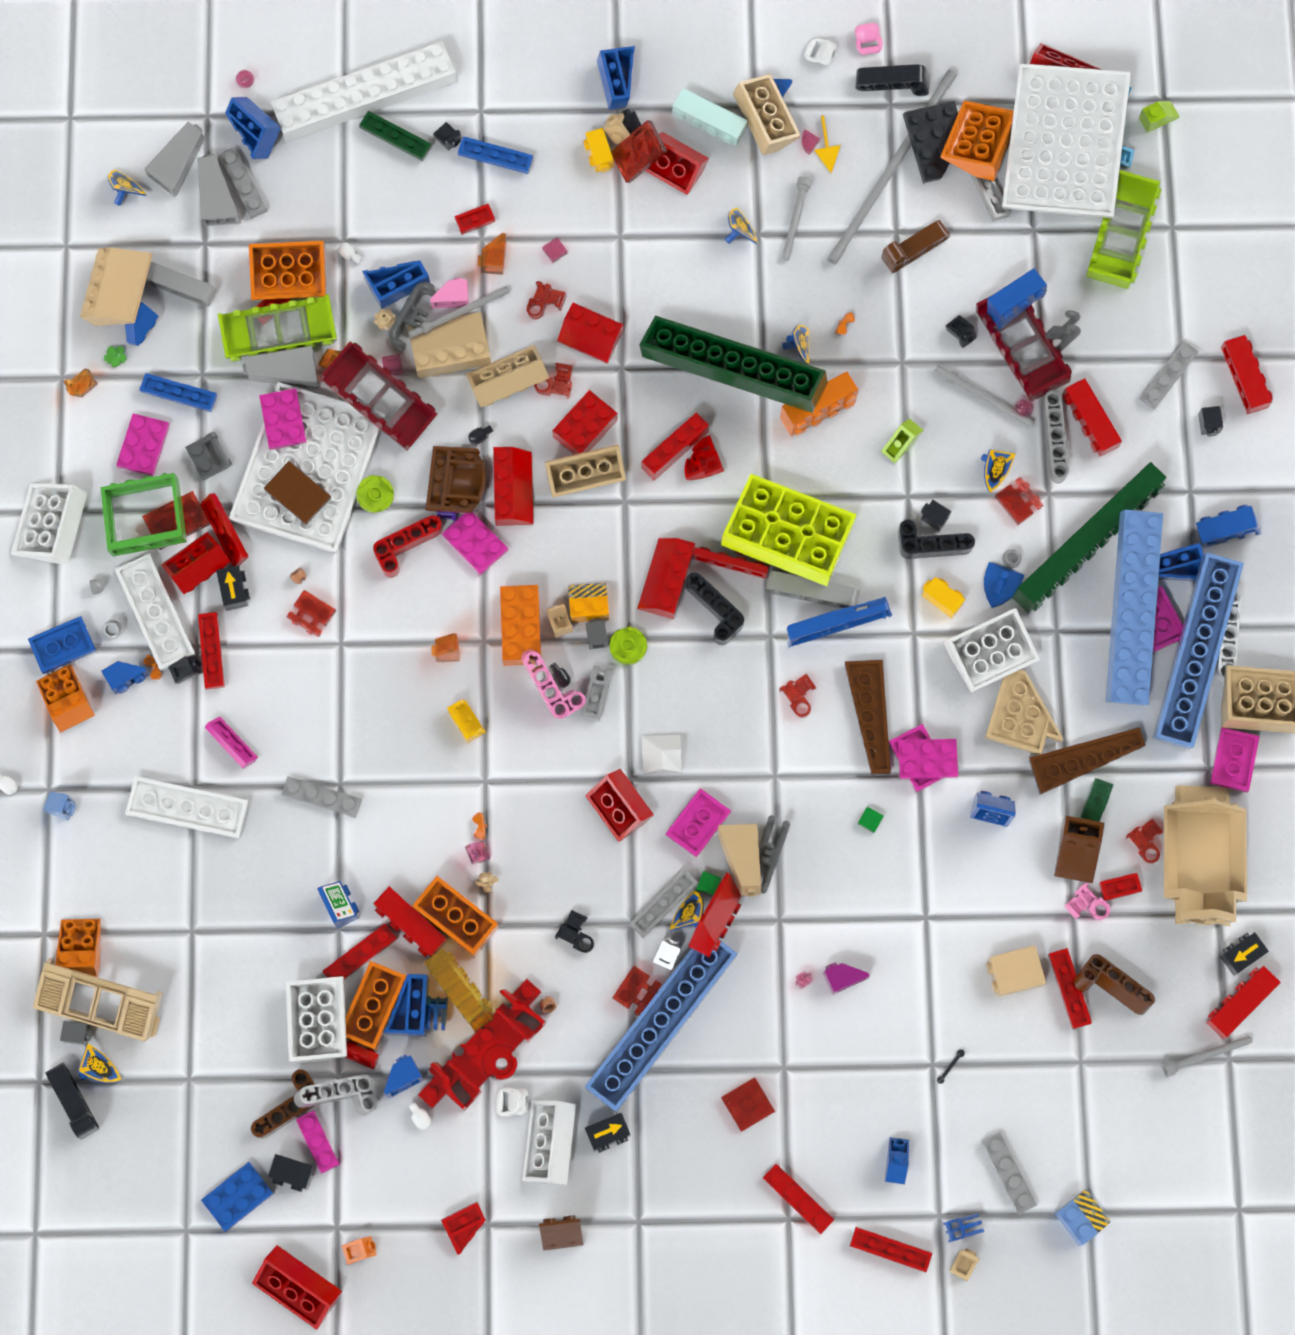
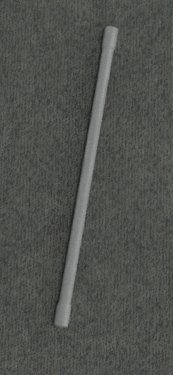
M948 70L926 107L938 105L945 92L957 77L954 71ZM909 135L906 136L844 235L828 256L827 260L834 265L838 263L847 245L911 147Z

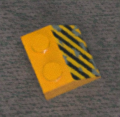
M606 582L568 586L571 623L589 622L592 619H600V621L609 620Z

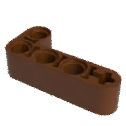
M937 220L900 244L894 241L883 249L881 259L891 273H895L945 242L951 234L941 220Z
M1093 954L1074 979V985L1078 990L1088 991L1095 983L1138 1015H1144L1155 1003V997L1149 990L1099 954Z
M303 1069L296 1070L292 1074L291 1080L297 1091L303 1087L315 1085L312 1077ZM300 1074L306 1075V1082L304 1084L297 1083V1077ZM294 1096L255 1120L251 1125V1132L257 1138H267L314 1106L299 1108L297 1112H291L290 1105L294 1102ZM276 1113H282L283 1115L280 1123H274L273 1121ZM267 1119L269 1123L273 1125L272 1128L270 1126H266L263 1129V1134L260 1132H256L259 1130L258 1125L265 1126L268 1124V1122H266Z

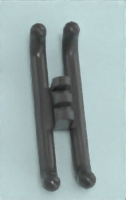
M420 282L413 288L389 331V339L396 351H404L403 342L398 339L404 327L408 325L415 329L420 326L415 322L423 323L425 321L419 315L425 318L428 316L427 312L416 306L422 296H433L436 293L432 283Z
M1066 311L1065 316L1070 319L1063 326H1052L1045 333L1047 339L1061 340L1055 346V349L1058 348L1060 352L1081 333L1080 327L1075 325L1081 317L1076 311ZM1043 348V349H1042V353L1045 354V355H1047V353L1045 352V350H1044V348Z
M773 815L768 817L759 843L760 864L767 866L761 884L762 894H765L768 890L790 828V822L784 821L776 844L768 843L776 820Z

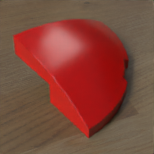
M710 435L701 439L692 448L693 454L690 460L686 459L684 466L687 481L707 478L725 471Z

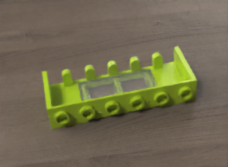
M1119 170L1114 218H1102L1086 277L1128 289L1131 283H1135L1137 277L1135 268L1140 266L1142 256L1139 254L1141 249H1145L1147 239L1144 237L1146 232L1149 233L1152 222H1149L1150 216H1154L1157 205H1154L1155 199H1159L1162 191L1159 188L1161 181Z
M326 294L324 297H310L301 301L293 300L283 304H270V306L253 307L249 310H235L232 313H217L225 358L230 359L231 362L242 360L241 357L256 356L266 352L273 353L283 349H297L300 346H312L314 348L316 347L315 344L323 343V346L334 344V341L338 340L329 294Z

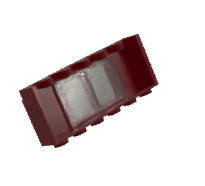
M987 298L976 303L975 311L1030 402L1070 382L1072 370L1068 364L1063 362L1060 350L1058 348L1055 349L1052 344L1053 339L1045 337L1046 332L1043 329V322L1040 318H1036L1032 305L1000 330L987 313Z
M349 341L319 379L383 433H386L408 451L437 416L436 409L431 404L424 403L418 393L407 389V385L402 380L395 379L389 369L378 365L377 360L373 356L366 355L360 345Z

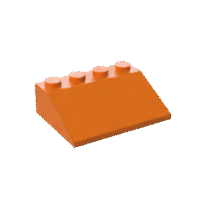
M964 100L942 151L941 158L977 178L995 181L1010 144L1014 111Z
M324 241L249 244L251 300L324 297L326 295V248Z

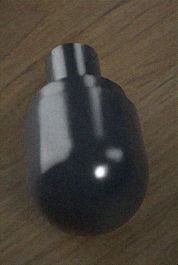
M490 425L484 429L478 427L469 433L468 440L471 444L478 445L488 438L487 435L494 431Z
M556 662L549 666L553 671L552 676L559 687H567L571 682L567 671L563 667L559 668Z

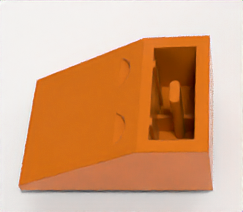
M71 664L36 681L51 719L60 733L95 716Z
M100 918L61 920L55 965L99 978Z

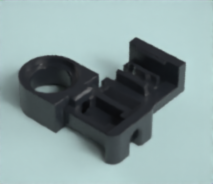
M571 910L565 922L567 924L566 927H564V923L560 925L555 939L561 938L573 944L572 948L583 953L591 952L595 945L592 937L582 932L579 933L582 930L580 928L582 923L586 922L588 918ZM584 938H588L591 941V946L587 950H583L580 947V941Z

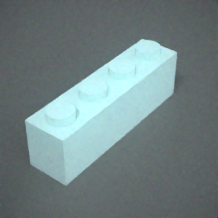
M684 88L673 104L672 114L676 118L690 122L695 128L706 130L711 136L722 138L727 144L737 146L747 129L748 120Z

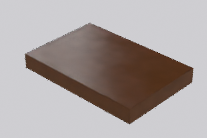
M290 461L263 488L264 491L305 525L332 498L331 495Z

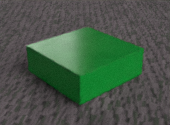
M867 806L857 824L875 833L884 815Z
M703 871L696 890L713 896L719 886L721 877Z

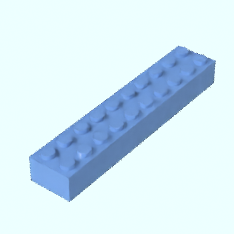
M1123 510L1120 512L1105 701L1107 703L1149 705L1163 513Z
M1207 552L1202 556L1152 739L1186 749L1194 748L1243 569V562Z
M721 942L717 952L712 951L710 957L691 948L592 1076L585 1089L617 1113L732 964L738 953L723 942Z

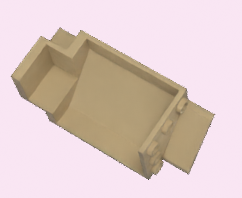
M1175 786V801L1172 802V805L1164 806V898L1175 900V924L1195 923V925L1220 924L1231 926L1232 922H1236V902H1247L1246 809L1239 807L1238 804H1230L1229 788Z

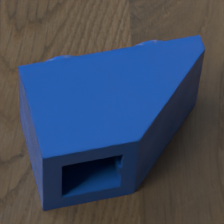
M140 302L135 323L125 324L127 343L135 346L143 343L146 334L155 326L156 320L159 317L142 302Z
M120 661L101 670L115 694L126 692L129 686L134 683L139 684L143 682L149 675L144 667Z
M889 1137L885 1182L905 1185L909 1166V1140Z

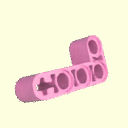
M532 649L523 652L522 662L553 716L560 719L565 718L585 705V696L578 690H570L563 695L561 694L539 653ZM530 655L534 657L533 660L537 665L536 667L528 661ZM539 671L545 672V677L542 680L536 679ZM554 688V694L546 697V690ZM574 695H579V702L576 704H572V697ZM558 704L563 705L561 713H555V707Z

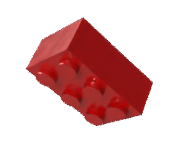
M588 390L552 430L553 438L574 455L588 452L618 421V413L592 391Z

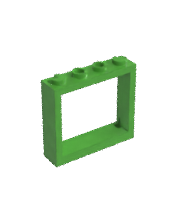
M165 472L160 476H145L140 480L130 479L124 483H110L109 486L100 487L107 551L113 557L187 543L180 482L175 473L166 474ZM172 486L177 530L117 541L112 498Z

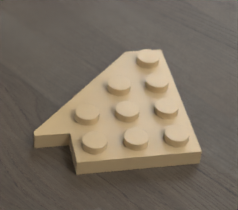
M1018 670L1003 677L985 739L1037 755L1042 754L1046 738L1062 742L1063 737L1026 671Z

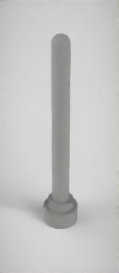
M798 177L796 186L799 191L782 256L783 261H788L790 258L805 194L812 185V180L807 177Z
M1247 1036L1176 1062L1175 1060H1167L1162 1062V1069L1166 1077L1175 1075L1178 1069L1251 1044L1253 1039Z

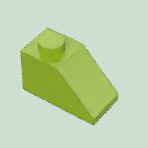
M1158 101L1143 108L1139 115V120L1146 132L1149 133L1178 119L1180 116L1171 102Z
M909 418L898 427L881 452L896 463L911 448L924 430Z

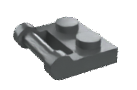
M211 432L206 437L185 447L203 481L232 466L231 460L226 457L217 440L216 432ZM210 443L221 461L218 465L215 464L206 447Z

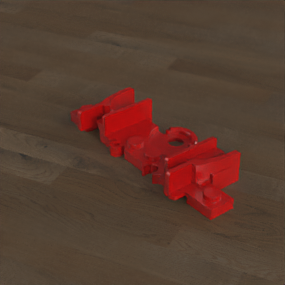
M528 979L513 994L507 989L499 991L513 1006L509 1009L502 1003L495 1010L492 1021L489 1017H484L481 1023L485 1029H479L466 1044H460L464 1049V1053L461 1056H457L453 1052L452 1059L448 1060L443 1067L438 1062L430 1064L429 1072L434 1078L418 1096L432 1109L447 1095L465 1111L482 1093L479 1088L491 1075L495 1076L496 1079L504 1080L515 1073L517 1059L513 1057L512 1053L524 1040L529 1043L546 1025V1022L529 1007L542 992ZM523 1012L540 1023L534 1031L517 1021ZM500 1058H504L507 1061V1067L503 1070H499L496 1067V1061ZM459 1081L465 1091L471 1096L465 1105L459 1101L452 1091V1088Z

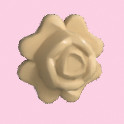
M381 309L379 313L374 315L376 318L374 323L378 325L380 330L384 328L389 330L396 319V315L392 314L390 309L386 311Z
M483 872L475 880L476 885L484 887V892L486 893L491 892V886L498 882L497 876H493L491 872Z

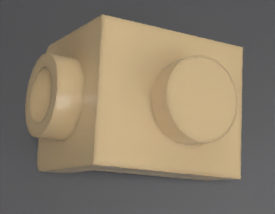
M623 113L610 115L603 128L614 145L627 142L631 138L630 133L622 123L624 119Z
M565 604L546 610L555 638L574 632Z
M968 1248L965 1251L959 1250L949 1272L968 1281L980 1260L976 1257L977 1253Z

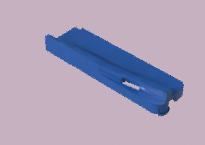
M886 596L788 625V647L790 648L875 620L886 619L887 616L890 618L892 613ZM867 606L866 609L859 611L855 610L856 608Z

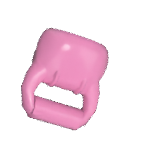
M862 24L855 28L856 48L860 54H874L882 50L883 42L879 34L878 24ZM878 42L877 46L861 48L862 43Z

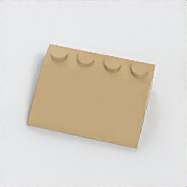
M112 247L99 248L80 317L95 326L135 323L153 254Z
M481 312L461 315L433 328L427 334L422 333L410 339L418 379L482 367L491 363ZM408 326V330H409V331H411V330L414 329V328Z
M1227 665L1221 705V727L1295 734V671Z

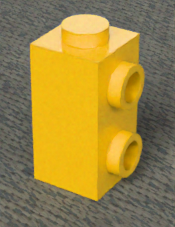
M599 128L585 132L586 139L583 140L585 150H589L591 155L588 156L590 166H594L596 172H607L614 168L613 157L604 129Z
M934 577L932 581L928 579L922 587L924 590L922 596L950 618L954 617L966 600L961 592L948 587V583L942 578Z

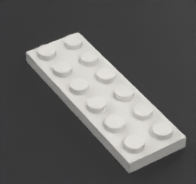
M147 554L114 569L159 670L167 669L168 666L185 656H195L196 654L151 555Z
M135 776L125 814L240 839L249 801Z

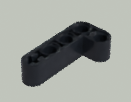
M920 64L863 67L856 71L855 88L858 91L911 89L912 93L916 96H927L929 94L930 75L927 68Z
M909 519L902 521L898 529L900 554L905 559L966 555L973 550L975 545V538L969 533L918 537L916 524ZM909 527L912 532L905 533L902 528ZM963 541H966V544H969V546L965 547ZM944 542L950 543V544H951V548H949V549L944 548L943 545H942V543H944ZM930 544L933 549L926 550L923 545ZM911 545L914 550L911 552L906 551L904 546Z
M696 572L690 573L686 577V589L720 621L714 629L713 638L718 645H726L742 630L744 616L702 575ZM691 581H693V582L698 581V585H696V584L691 585ZM709 592L713 597L705 599L703 594ZM723 605L727 608V610L725 612H719L717 610V607ZM733 618H737L741 623L733 625L730 621ZM721 631L726 632L727 637L719 638L717 633Z
M62 1062L45 1072L71 1121L69 1124L75 1136L82 1140L98 1131L100 1128L65 1063Z

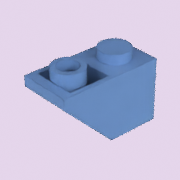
M50 792L43 810L47 814L69 820L70 816H73L76 811V802L67 794Z

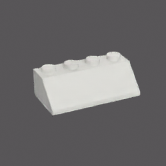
M531 1101L522 1181L567 1185L576 1104L561 1101Z

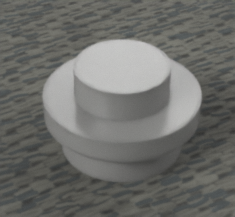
M1007 550L1002 556V562L1008 568H1016L1021 563V555L1016 550Z
M115 619L108 620L103 626L104 634L111 639L119 637L123 630L121 623Z

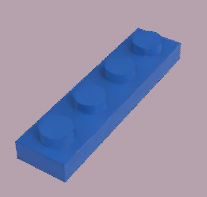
M464 136L458 150V156L524 174H529L533 161V155Z
M145 373L139 389L141 393L212 412L217 398V393L148 373Z

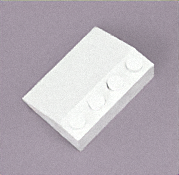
M30 483L11 555L49 563L68 564L87 492L74 485Z
M1016 608L943 641L951 660L971 692L1040 660Z
M344 977L286 982L289 1062L307 1063L347 1057Z

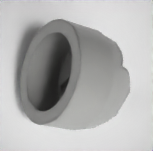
M100 579L89 580L93 595L99 594L104 590V583Z

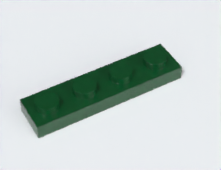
M369 110L359 124L360 129L421 161L425 159L432 147L431 143Z

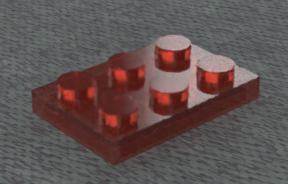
M647 120L611 151V154L625 182L631 183L668 151L652 121Z
M193 491L181 496L186 537L211 525ZM174 500L142 516L151 535L177 530Z

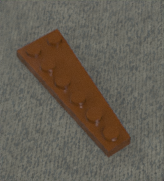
M883 660L845 661L844 666L871 775L890 774Z
M1139 727L1029 757L1028 760L1039 794L1042 795L1135 752L1146 745Z

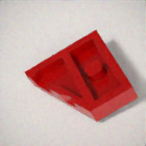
M478 1202L441 1219L457 1255L462 1253L463 1249L486 1221Z

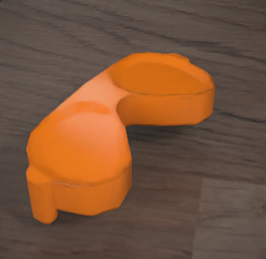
M852 312L846 313L843 319L838 321L839 324L836 327L835 334L845 335L847 333L846 323L855 321Z
M149 654L146 655L147 657L143 663L146 666L153 667L150 675L151 679H161L162 673L155 658Z
M478 812L472 818V821L478 825L474 832V837L485 840L487 824H484L483 813Z

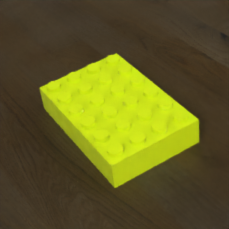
M750 474L725 528L721 545L828 586L852 531L857 514Z

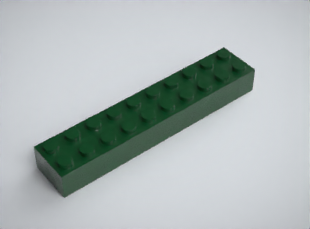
M656 315L639 344L643 358L813 413L828 383L826 370Z
M1152 462L1148 463L1017 587L1012 598L1028 614L1032 610L1036 612L1043 605L1046 597L1049 599L1055 594L1059 584L1063 586L1070 579L1069 577L1073 574L1072 572L1076 574L1083 567L1086 560L1089 561L1095 556L1099 547L1102 549L1113 535L1116 536L1118 534L1120 512L1123 510L1142 511L1149 504L1148 502L1152 497L1155 499L1162 492L1167 477Z

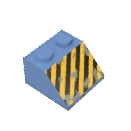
M1087 1189L1054 1213L1078 1246L1084 1245L1111 1222Z

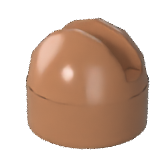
M300 567L292 572L289 577L296 584H302V580H306V573Z
M545 996L546 998L540 1001V1007L543 1013L546 1014L553 1012L557 1008L555 1000L550 996Z

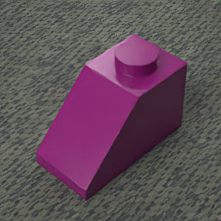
M836 962L826 966V970L823 972L833 995L870 977L868 972L844 963L837 965Z

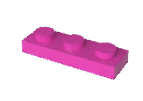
M221 717L206 724V730L242 768L256 762L258 759L256 754Z
M313 1110L297 1118V1124L321 1174L339 1166L340 1164L315 1111Z

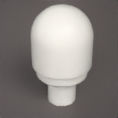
M342 243L339 246L338 252L346 260H353L357 264L362 261V257L357 254L358 251L351 244Z
M0 775V790L8 795L14 794L18 789L17 783L9 776Z
M416 1103L412 1104L409 1108L413 1113L411 1117L417 1128L421 1130L429 1128L431 1119L424 1109L420 1110Z

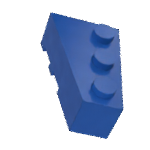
M635 46L600 50L597 65L609 110L627 107L630 98Z
M231 97L225 114L235 131H239L242 136V143L248 146L252 159H268L281 127L248 97Z
M420 260L397 264V266L388 268L379 267L380 269L362 271L364 280L381 309L410 295L413 288L420 282L430 283L429 275Z
M1035 268L1031 269L987 298L988 315L1001 330L1036 300L1043 298L1047 292V284Z
M1241 505L1235 511H1222L1218 513V516L1212 518L1211 516L1201 518L1200 522H1196L1204 548L1226 543L1228 540L1236 537L1243 539L1245 538L1244 535L1253 532L1256 535H1260V527L1252 506Z
M1198 543L1160 554L1158 579L1196 581L1201 559L1204 555L1201 544Z
M407 974L389 1023L385 1028L384 1033L386 1035L426 1037L425 1028L430 980L428 975Z

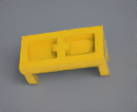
M461 699L447 707L449 715L467 743L486 733L466 700Z

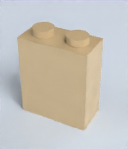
M1036 946L989 957L988 963H986L987 972L992 974L994 981L991 982L994 994L997 993L998 998L1038 988L1046 984Z

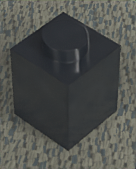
M1220 406L1201 408L1198 413L1201 435L1209 437L1218 435L1223 429Z
M932 499L930 504L926 503L922 508L921 520L940 532L952 511Z

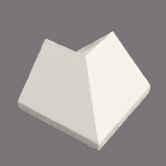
M680 735L642 736L643 774L682 773Z

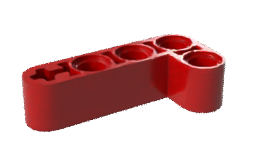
M435 515L428 516L374 543L373 551L385 576L393 578L398 575L400 568L395 556L425 543L442 533L443 527L439 517ZM433 523H434L435 526H437V527L434 528V529H433V527L431 526V524H433ZM415 531L421 532V535L419 537H413L412 533ZM398 539L404 540V543L400 546L395 545V541ZM382 547L387 548L384 554L377 552ZM388 564H394L395 568L393 570H387L386 566Z

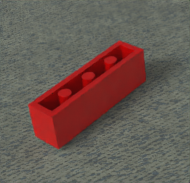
M1246 335L1224 341L1221 350L1248 415L1269 408L1273 396L1271 391L1267 390L1265 385L1266 378L1259 370V361L1253 355L1251 341L1247 340Z
M1086 378L1066 387L1063 392V400L1066 405H1070L1074 419L1080 422L1082 433L1085 437L1088 436L1091 441L1092 450L1101 457L1119 448L1122 440Z
M696 412L641 461V468L655 481L709 433V424Z
M390 886L373 903L376 907L374 911L382 918L386 916L390 920L388 924L396 931L400 929L404 933L403 938L410 944L414 942L419 946L417 950L425 958L427 955L433 958L448 942L447 938Z
M1265 966L1259 969L1255 967L1248 974L1250 978L1246 982L1242 980L1234 988L1237 992L1233 996L1227 995L1221 1001L1223 1006L1219 1010L1215 1008L1209 1013L1208 1017L1210 1019L1206 1023L1222 1039L1227 1038L1281 983Z

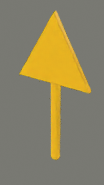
M821 115L826 148L815 149L814 151L832 174L841 145L829 147L825 117Z

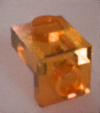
M86 368L72 380L66 379L63 381L67 392L75 397H84L98 385L91 371Z

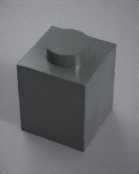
M592 619L589 623H586L589 650L608 647L605 620Z
M63 1021L60 1041L86 1046L92 1038L91 1026L83 1023Z

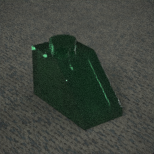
M1095 778L1091 782L1080 818L1100 822L1114 784Z

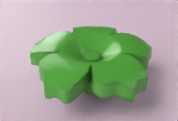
M113 346L108 347L106 351L108 355L104 356V361L108 364L111 363V366L115 368L120 366V362L125 363L127 360L126 355L123 354L125 349L122 346H117L116 349Z

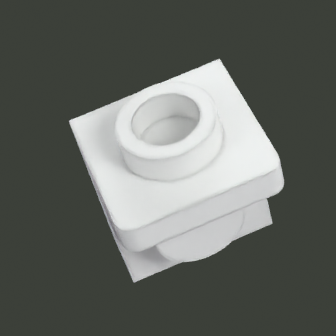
M665 936L654 962L672 970L683 944L673 936Z

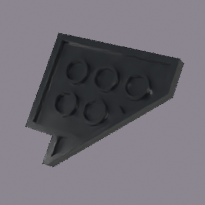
M955 101L907 111L902 114L923 184L940 180L950 164L941 158V154L958 115Z

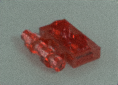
M1021 477L1015 480V483L1019 486L1017 489H1014L1010 484L995 495V498L1018 526L1034 514L1030 509L1033 505L1037 510L1044 506L1040 501L1041 498L1032 492L1028 482H1024ZM1024 493L1029 501L1025 503L1020 494Z
M303 590L294 603V607L299 611L297 614L290 611L287 618L294 625H299L306 629V632L310 635L314 634L320 637L323 631L317 628L318 624L321 623L326 627L336 613V609ZM305 614L313 618L311 623L303 619Z
M633 966L612 999L628 1010L632 1004H635L637 1008L634 1014L639 1017L657 994L662 984L655 980L652 986L647 984L650 976L636 966ZM644 989L647 993L641 1001L637 996Z

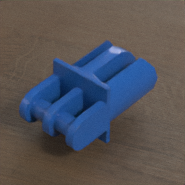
M428 996L426 1030H430L431 1016H434L433 1030H438L439 1017H442L441 1031H445L448 997L443 999L440 996H437V998Z
M979 1212L944 1222L943 1225H946L947 1228L945 1232L950 1238L948 1242L985 1232L984 1228L965 1233L964 1229L981 1225V1220L966 1225L962 1224V1221L979 1217ZM957 1222L958 1228L953 1229L951 1223ZM959 1230L961 1236L956 1238L954 1232Z

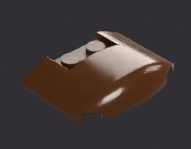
M433 446L425 510L472 513L482 499L486 485V467L484 460L479 456V449Z

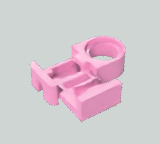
M1088 883L1081 886L1074 893V898L1064 906L1075 919L1080 917L1079 913L1082 910H1087L1097 920H1103L1110 914L1109 905L1102 897L1097 899L1086 887ZM1101 905L1105 907L1106 914L1104 916L1097 915L1095 912L1096 906Z

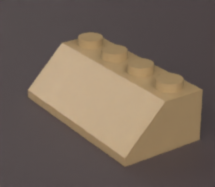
M771 74L738 83L733 95L744 118L748 120L747 124L763 156L780 151L800 138L801 135Z
M535 344L466 374L480 408L490 406L499 399H506L518 391H525L528 387L534 384H541L549 378Z
M619 444L545 462L547 480L553 498L626 480Z

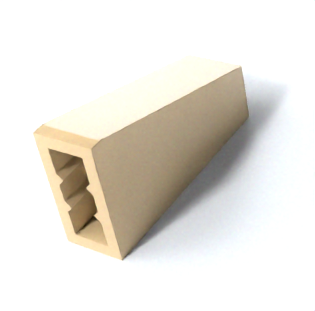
M757 824L718 825V839L741 896L753 897L761 895Z

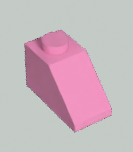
M463 278L448 280L430 298L432 309L460 308L469 304L468 281Z

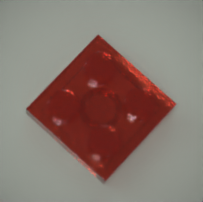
M755 1077L721 1097L740 1132L775 1113L773 1106Z

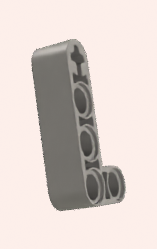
M359 1075L306 1086L294 1095V1102L300 1108L352 1098L355 1111L359 1115H367L374 1111L378 1105L373 1081L368 1075ZM359 1081L364 1084V1090L358 1086ZM340 1085L345 1087L346 1094L340 1091ZM321 1089L326 1090L327 1097L322 1096ZM311 1094H313V1096L310 1097L308 1100L307 1098H303V1095L310 1096ZM363 1101L368 1102L369 1109L363 1106Z

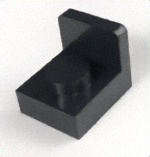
M629 108L620 112L624 114L622 123L631 137L644 132L635 110L630 111Z
M447 122L433 133V137L448 151L452 147H457L462 139L461 132L454 130Z
M960 315L945 325L946 330L959 340L962 348L972 343L977 337L974 326Z
M185 656L168 666L175 684H180L193 675H201L203 673L201 663L195 656Z

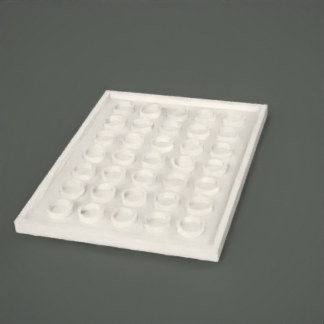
M1020 64L1002 209L1114 218L1131 72Z
M278 382L274 392L297 389L307 443L269 450L263 422L229 520L230 522L338 553L357 498V487L364 478L380 429L347 402ZM375 411V412L378 413L382 418H385V414H384V413ZM288 461L332 497L307 525L263 489Z

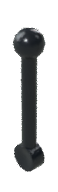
M960 1049L957 1051V1056L954 1058V1060L951 1062V1064L948 1066V1068L945 1070L942 1076H939L937 1078V1082L939 1084L944 1083V1078L947 1076V1074L950 1072V1070L953 1068V1066L956 1064L959 1058L965 1055L964 1050Z

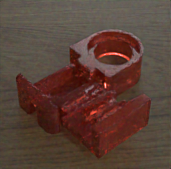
M537 281L534 297L529 299L526 307L528 316L535 320L543 316L547 305H550V303L554 304L561 311L567 297L565 292L552 289L548 283L543 285L542 282ZM533 306L540 307V311L537 314L530 312Z
M556 363L555 370L557 375L554 376L555 380L552 377L546 379L545 382H547L548 387L545 390H540L537 387L538 384H534L535 391L541 395L550 396L552 393L567 396V399H569L572 390V382L570 380L573 366Z
M806 673L796 680L795 684L792 680L787 682L785 686L779 688V692L783 691L791 702L789 706L797 717L806 718L810 715L811 706L804 697L807 695L805 692L810 689L816 690L817 688ZM799 704L807 705L808 711L805 714L797 712Z
M1151 819L1141 827L1142 830L1139 831L1140 827H1136L1126 835V839L1130 838L1140 850L1138 852L1139 856L1148 864L1156 863L1160 858L1159 849L1153 842L1149 843V841H1153L1155 835L1163 833L1157 823ZM1149 849L1154 850L1157 854L1156 859L1148 860L1145 856L1146 851Z

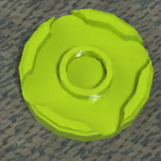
M370 475L359 483L356 490L357 501L364 510L371 513H380L392 504L394 489L386 478Z
M624 627L619 629L611 636L609 643L610 653L620 664H636L646 654V638L637 628Z

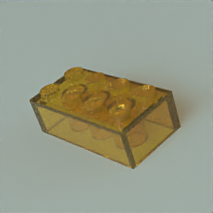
M442 948L424 962L431 975L474 1032L494 1018L491 1013L494 1011L485 997L480 998L482 996L480 990L474 982L469 983L470 978L462 967L457 968L459 964L450 951L446 953Z

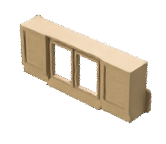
M49 958L44 963L33 1008L141 1041H147L150 1037H154L157 1034L160 1022L157 1013L163 992L158 991L152 994L54 965V960ZM76 982L95 988L89 1014L69 1008ZM102 990L122 996L115 1022L96 1016Z

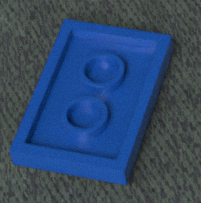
M82 616L28 638L42 674L97 652Z
M248 1162L201 1199V1201L222 1229L227 1232L274 1193L252 1164Z

